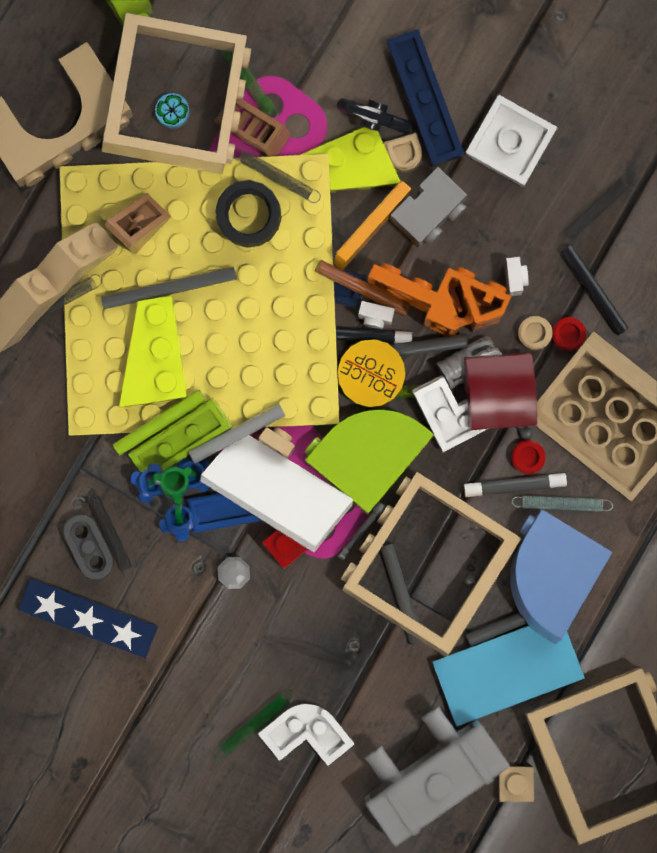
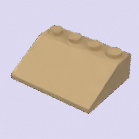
M593 331L537 401L536 426L632 502L657 472V381Z

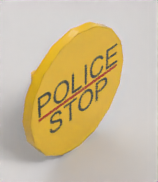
M375 339L360 341L349 347L341 357L338 367L339 384L344 394L354 403L365 407L382 406L392 401L402 390L405 380L404 362L398 351L388 343Z

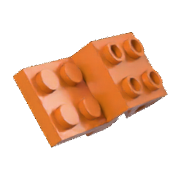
M383 263L381 267L374 264L368 276V284L427 313L423 326L446 337L456 335L460 327L468 324L472 332L498 324L511 299V296L506 294L507 289L504 286L493 281H488L487 285L474 279L476 275L473 272L462 267H456V270L448 268L438 292L431 290L433 285L425 280L414 277L413 281L400 276L401 270L386 263ZM464 309L466 316L463 318L458 317L457 313L461 314Z

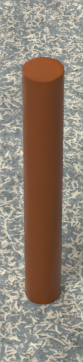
M320 260L316 266V273L382 306L394 308V312L402 316L407 314L410 304L323 260Z

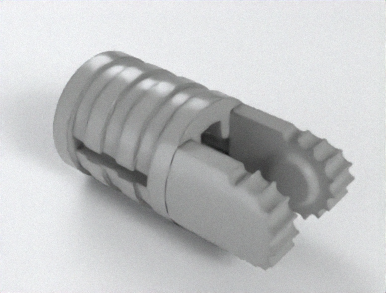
M486 336L471 343L469 347L462 348L459 352L453 353L450 357L444 358L443 361L437 362L436 366L440 374L445 378L450 390H452L455 386L464 383V357L503 354L498 348L494 347L493 341Z

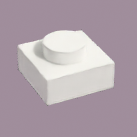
M520 257L506 258L504 269L507 294L510 296L521 295L524 291L523 286H528L529 283L527 266H521Z
M362 301L358 318L364 320L365 326L383 329L384 325L391 326L395 309Z

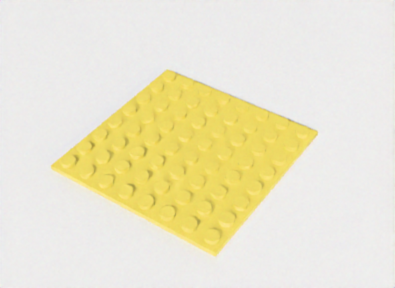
M329 154L258 158L259 161L261 158L268 162V166L271 164L276 167L277 171L280 169L286 175L289 174L295 180L298 179L304 185L315 189L308 198L310 201L301 195H297L292 190L290 191L289 188L281 186L280 183L272 181L271 178L269 179L262 175V173L260 174L253 170L249 165H244L243 162H240L239 158H233L232 164L225 163L223 174L159 162L60 167L62 240L97 222L119 246L110 257L77 282L82 283V280L91 277L94 280L93 283H96L95 289L88 293L86 292L85 295L77 299L75 298L74 301L66 305L64 304L69 436L131 433L183 400L177 399L119 408L138 302L104 310L101 296L233 266L237 280L167 295L172 296L174 301L187 396L200 390L206 401L213 397L231 422L232 427L230 429L280 404L286 416L265 427L335 425L340 423L334 281L315 272L320 260L333 265ZM246 180L263 183L271 189L280 204L282 216L279 230L271 240L261 246L249 248L235 245L224 236L217 224L215 212L218 198L224 190L236 182ZM148 193L171 217L134 254L105 226V223ZM252 194L241 195L236 198L230 205L228 213L229 221L233 228L245 234H252L261 230L269 217L268 206L265 201L259 196Z

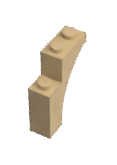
M97 222L56 243L36 269L16 279L0 299V352L18 343L61 296L92 269L110 257L119 247Z

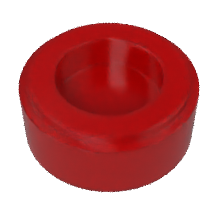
M564 317L552 329L553 343L562 351H575L585 342L586 328L577 318Z
M532 440L518 443L511 453L513 467L525 475L538 472L546 460L543 447Z

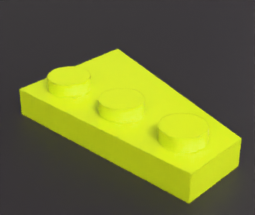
M367 127L358 129L301 154H329L330 193L348 189L362 190L380 186L394 187L401 182L378 131Z
M172 296L142 300L137 303L119 408L188 397Z

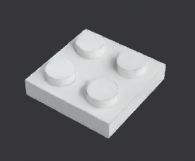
M498 95L465 155L524 188L557 127Z

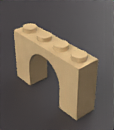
M88 42L59 59L62 68L79 92L82 102L78 122L65 135L54 139H41L32 136L21 127L2 96H0V158L20 187L25 184L27 187L38 183L44 178L43 173L55 166L58 169L61 166H65L73 159L72 155L82 148L84 151H87L101 142L100 137L105 133L113 81ZM126 101L124 102L120 130L125 128L130 123L128 119L133 117Z

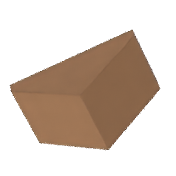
M146 193L107 220L105 226L136 254L162 228L171 215Z

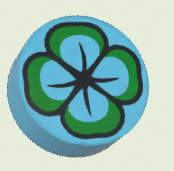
M175 93L166 94L156 104L155 112L157 119L164 127L176 129L182 127L187 122L190 110L187 101L181 95Z

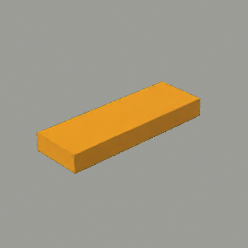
M403 181L395 186L336 252L334 264L341 270L345 269L387 222L390 215L408 198L412 188Z

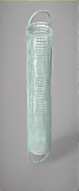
M523 495V498H522V499H523V503H524V504L521 506V507H523V509H524V508H525V509H526V508H527V509H529V508H530V509H531V508H532V509H536V508H537V500H538V508L543 510V508H544V497H543V496H542L543 507H542V505H541V496H540V507H539V496H537V498H536V496H535V504H536L535 506H534V496H533V507H532V496H530V502H531V507H530V504H529V496H528V506H527V496H525V498H524V495ZM545 496V508H544V510H545V509H547V510L549 509V502H550V509H551V510H555V509H556V510H562V509H563V510H566V511H567V509H568V511H569V510H571V511H572V510H573V511H574V510H575V511H579V510H580V503H581V510H582V511H586V510H587V511H592V505H593V511H594V512H595V511L598 512V511H599V503H600V511L602 512V510H603V509H601V499H597V501H596V498H595V510H594V499H591V498H590V507H591V509H589V498H588V500H587V498H585V501H584V498H583V509H582V498H580V499L578 498V506H579V508H577V498H576V509H575V498H573V500H572V497H571V508H570V498H567V497H566V505H567V508L565 507V497H564V508H563V497H561V499H560V497H559V507H558V497H557V498L554 497L555 508H554V506H553V497H552V508H551V497H549V499H548V496H547V506H546V496Z

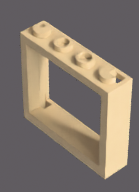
M126 13L102 152L223 174L225 163L232 164L235 144L229 143L231 131L237 132L240 120V112L234 110L236 99L243 100L246 80H241L240 74L241 68L248 69L251 49L245 48L247 36ZM136 34L233 52L216 152L119 135Z
M417 472L412 480L407 476L396 491V494L401 497L396 506L393 508L387 505L377 522L383 526L376 537L370 533L362 544L359 551L364 553V556L358 565L351 562L341 577V580L346 582L342 591L446 657L450 654L522 538ZM418 489L426 492L502 541L442 637L358 584Z
M642 668L633 669L524 713L573 836L579 845L657 814V800L587 828L544 719L635 683L657 735V703L653 696V692H656L657 688L650 672L644 674Z

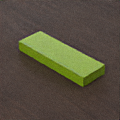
M212 397L129 451L128 455L140 472L146 470L152 463L158 464L161 467V472L188 456L189 451L230 429L232 424Z

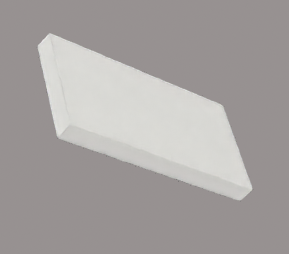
M250 435L224 448L201 474L202 483L312 552L316 551L353 503V499Z

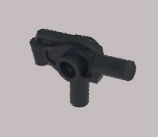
M341 98L337 102L339 111L362 118L360 125L380 132L381 126H385L407 134L412 128L411 121L386 113L387 105L370 99L367 106L346 98Z

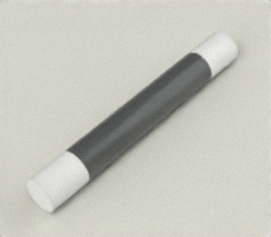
M565 473L469 483L464 484V493L466 498L567 486Z

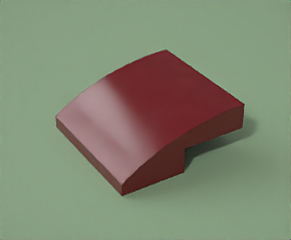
M531 353L464 357V391L468 394V427L471 430L537 425V395Z

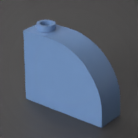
M541 509L535 517L529 515L519 531L524 537L519 543L512 560L510 586L517 609L528 625L547 640L557 644L566 634L612 552Z

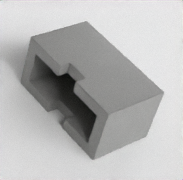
M439 167L419 185L420 189L418 192L420 195L415 200L409 196L390 215V221L418 248L424 242L431 245L443 232L439 227L448 218L453 222L466 209L463 203L466 201L467 194Z

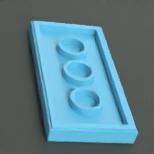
M529 625L432 662L456 727L585 679L567 632L561 641L554 644L538 634Z

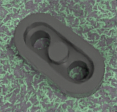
M86 515L71 517L64 526V537L81 572L86 577L95 580L107 577L113 570L114 558L97 523ZM80 526H86L88 529V535L83 539L78 538L76 535V530ZM95 556H100L103 559V566L100 569H94L91 565V561Z

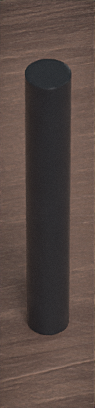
M572 245L565 248L561 254L616 334L620 335L629 329Z

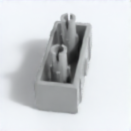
M438 706L421 718L439 743L430 752L401 771L394 765L384 751L383 746L376 748L364 758L382 782L377 789L364 797L365 804L395 847L410 836L418 834L420 829L483 785L491 783L494 780L493 778L510 767L477 719L456 732Z

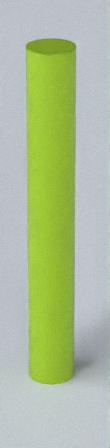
M200 390L194 392L115 442L113 446L119 455L124 454L206 402Z

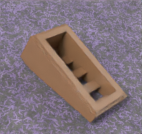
M236 99L234 111L237 112L240 108L243 112L240 115L237 132L231 131V134L264 157L278 156L291 137L287 127L246 101ZM224 107L214 120V122L220 127ZM251 116L254 117L246 130L242 131L241 129ZM264 124L265 127L258 135V137L255 139L253 136L256 134L260 126Z

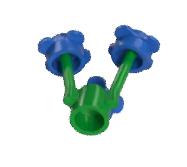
M183 458L178 462V468L171 467L163 473L158 464L152 463L146 470L142 472L135 471L130 476V482L136 486L139 492L138 499L141 502L148 503L152 500V497L158 494L173 498L174 504L167 511L165 519L160 520L159 527L162 532H170L175 535L178 541L188 540L189 532L194 525H197L193 524L191 510L182 505V496L188 489H198L200 492H205L210 488L201 482V474L211 464L207 459H203L195 464L194 461Z

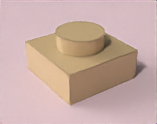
M266 427L259 437L261 443L287 459L295 450V445L291 443L293 438L278 427H275L273 431Z
M510 766L499 774V802H534L533 766Z

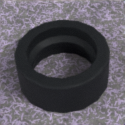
M252 180L239 181L227 187L218 198L215 210L217 224L224 236L235 245L247 248L261 246L271 240L279 230L282 219L280 204L273 191L263 183ZM252 194L259 196L268 206L269 217L267 223L256 233H241L233 228L229 221L230 205L241 195Z

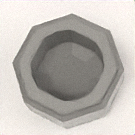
M227 557L218 566V580L227 589H241L250 580V566L241 557Z

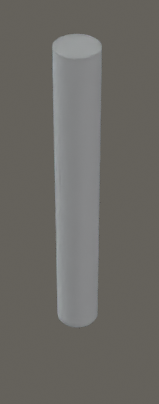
M280 404L189 451V454L196 464L286 415Z

